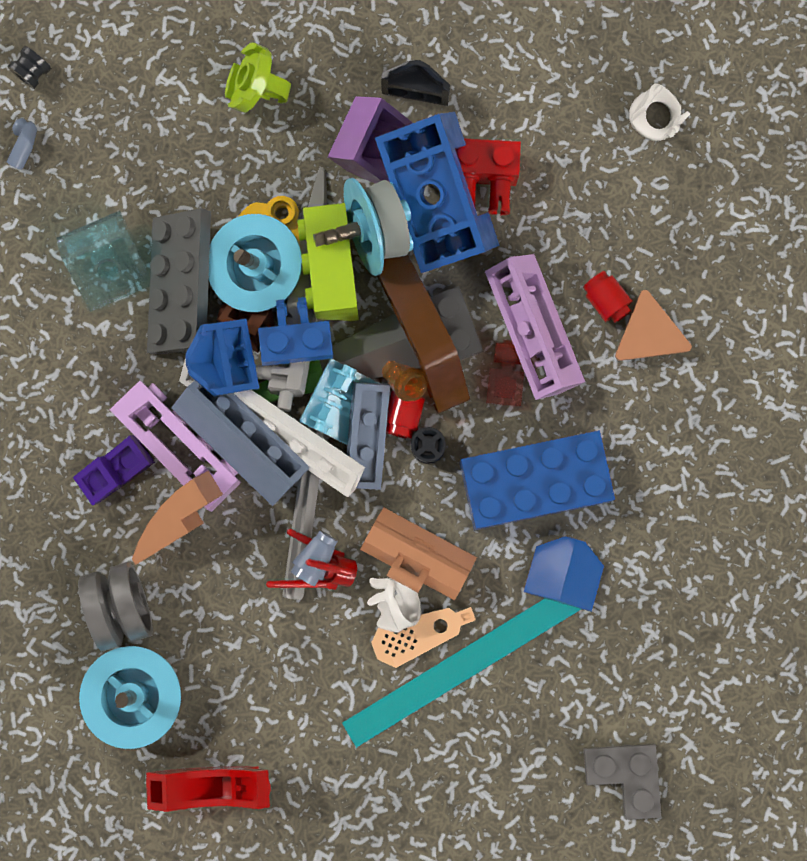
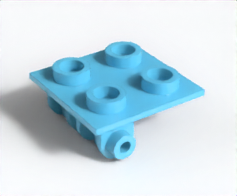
M329 359L299 422L347 445L353 382H378L357 372L356 369L348 365H343L333 359Z

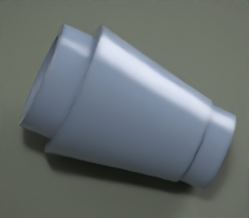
M319 530L318 534L292 561L294 567L291 573L304 582L315 586L318 580H323L326 571L306 565V560L313 559L329 563L338 541Z

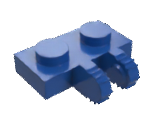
M306 297L298 298L297 310L300 315L301 324L287 325V306L284 303V299L276 300L279 326L258 328L262 366L333 359L329 321L309 323Z

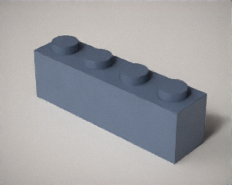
M193 381L172 406V409L272 506L310 468L234 393L213 396L197 381Z

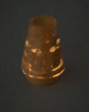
M397 361L387 362L382 369L383 377L399 399L415 401L424 395L427 382L424 373L420 369Z

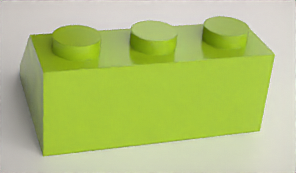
M345 203L303 208L304 219L297 220L300 241H307L308 253L301 254L303 274H310L312 288H305L307 309H314L316 319L359 320L350 240H338V242L330 245L325 244L316 247L313 238L315 233L336 229V227L348 224Z

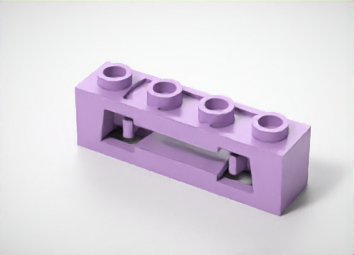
M535 255L509 257L486 270V276L535 400L561 394L584 383V377ZM503 287L512 288L513 293L508 296V300L517 301V304L509 306ZM535 356L540 358V361L534 362L535 368L543 366L547 376L539 380L531 362V358Z
M139 381L110 411L182 485H185L192 480L190 477L192 471L149 429L145 431L134 420L139 417L151 429L160 421L149 410V408L154 406L162 414L161 421L201 461L205 462L207 460L217 471L214 475L211 472L210 474L223 495L204 506L212 512L241 483L235 477L238 472L224 459L220 461L211 452L213 448L200 435L195 436L187 428L188 424L174 410L171 411L163 403L167 397L154 383L147 387L143 382ZM201 465L193 474L197 477L209 470Z

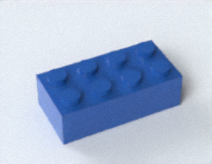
M600 430L460 460V468L474 531L610 503L615 500Z

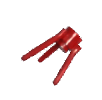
M293 529L287 530L289 536L306 545L312 540V538ZM334 550L329 563L313 559L306 560V565L326 571L325 580H318L315 586L303 580L268 581L266 586L268 588H328L336 590L338 585L350 587L356 578L357 563L353 559L345 558L344 552Z

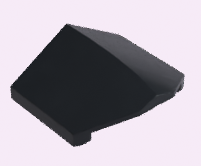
M421 60L407 61L382 72V94L448 106L450 84Z

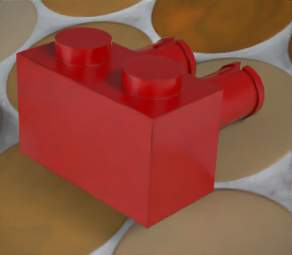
M464 138L466 146L455 150L474 207L476 184L490 185L489 214L497 215L498 201H500V216L509 215L511 186H516L519 178L521 142Z

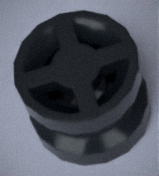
M24 46L20 51L21 56L19 59L11 61L7 67L17 78L30 88L35 89L39 84V77L42 74H47L52 68L36 52Z
M432 427L422 428L412 437L411 452L420 463L433 464L444 455L446 442L439 430Z

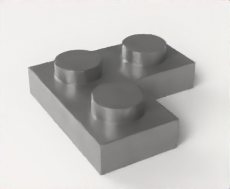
M655 744L583 748L586 785L621 783L625 820L662 818Z

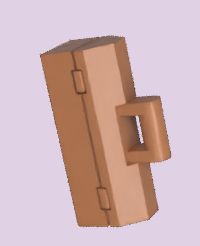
M384 507L360 549L390 565L391 568L387 574L389 578L417 593L422 585L425 584L453 600L458 596L477 559L474 555Z

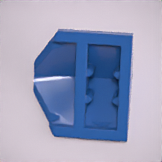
M247 319L201 325L185 354L189 375L213 396L259 389Z
M565 536L536 546L524 593L592 612L604 565L584 541Z

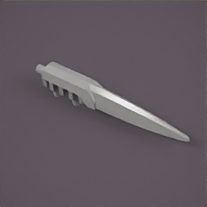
M319 167L308 207L327 205L326 171L323 167ZM300 241L301 253H308L307 241ZM303 267L299 282L288 297L287 311L289 312V317H286L287 325L301 324L300 315L297 310L298 298L306 297L305 288H312L310 274L304 275ZM307 309L309 323L317 322L314 309ZM310 361L279 364L272 367L255 365L258 379L269 380L268 388L270 394L279 395L277 408L290 412L293 397H302L304 395Z

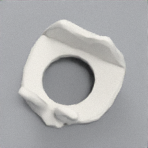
M656 83L648 91L640 94L634 100L629 110V119L632 127L642 137L652 141L665 140L668 137L672 138L679 131L680 125L690 115L688 111L681 115V105L677 98L668 89ZM662 102L669 108L671 117L669 124L665 128L655 129L647 122L646 110L651 103Z
M370 578L369 581L373 588L385 589V591L375 594L367 601L369 606L379 603L377 607L381 611V616L377 621L378 628L391 632H400L404 628L414 626L419 622L421 604L417 592L391 578Z

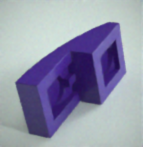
M129 435L105 456L97 457L77 473L73 479L93 506L137 477L155 462L135 435Z

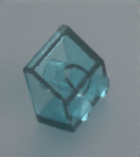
M120 210L56 238L61 259L90 312L150 286L149 272Z

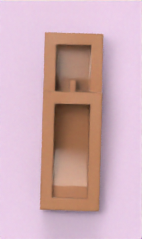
M209 471L190 480L161 505L138 541L132 557L135 565L204 524L197 511L223 495Z

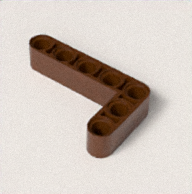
M408 254L406 256L384 259L383 271L380 275H377V278L418 359L428 394L434 400L435 404L433 405L436 412L439 414L469 401L470 396L457 350Z

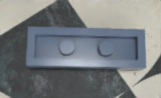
M353 382L347 455L365 467L356 489L381 490L390 385Z

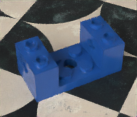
M455 112L440 113L375 138L389 181L393 183L400 201L406 200L410 208L411 220L407 221L413 240V251L421 273L499 246L489 212L477 216L455 150L466 146ZM428 184L437 186L440 191V199L436 204L429 203L424 197V190Z

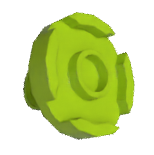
M257 43L248 44L240 52L246 56L240 65L233 64L227 79L225 97L231 99L230 103L227 104L228 107L246 113L255 106L260 98L269 101L270 98L278 99V103H286L291 83L270 73L272 58L268 48Z

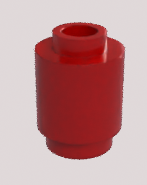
M605 270L594 276L583 286V289L587 292L585 297L605 322L612 319L614 323H617L631 312L628 306L633 300L613 275L609 276Z
M400 386L399 391H391L388 404L387 434L412 439L413 432L418 430L425 402L424 398L419 397V390Z

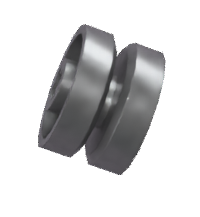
M131 562L110 567L108 580L101 572L97 571L79 577L78 591L84 618L91 637L101 652L121 646L124 634L132 642L152 636V619L140 578Z

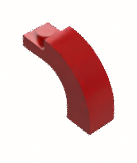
M259 766L198 767L146 773L148 810L170 812L213 806L251 809L270 808L269 794L271 785L268 770L259 769Z

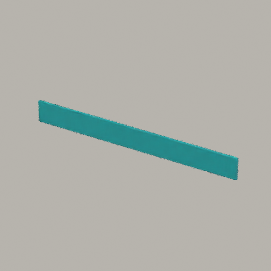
M543 599L342 722L357 748L581 609Z

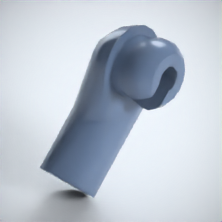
M20 118L15 121L12 127L13 133L18 138L6 162L17 169L23 170L33 149L37 127L32 121L27 122L24 118Z

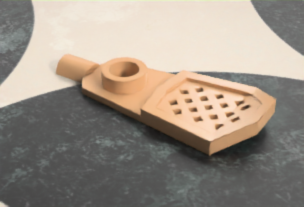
M471 607L456 613L450 608L421 614L420 620L416 625L408 627L406 631L398 632L397 635L394 632L378 628L371 643L378 660L397 668L459 635L462 625L473 622L476 619ZM438 619H443L447 623V629L443 633H438L434 630V623Z

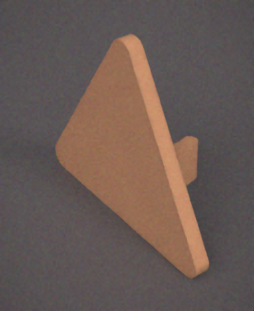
M643 290L638 297L615 358L618 361L685 353L689 352L692 346L650 292Z

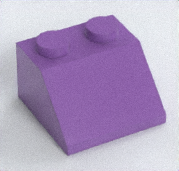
M356 96L328 158L349 173L376 184L383 180L389 181L375 138L413 124V122L382 98Z

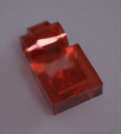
M503 339V342H496L494 362L500 363L502 368L489 369L486 404L521 407L524 372L512 371L515 365L522 364L512 340Z

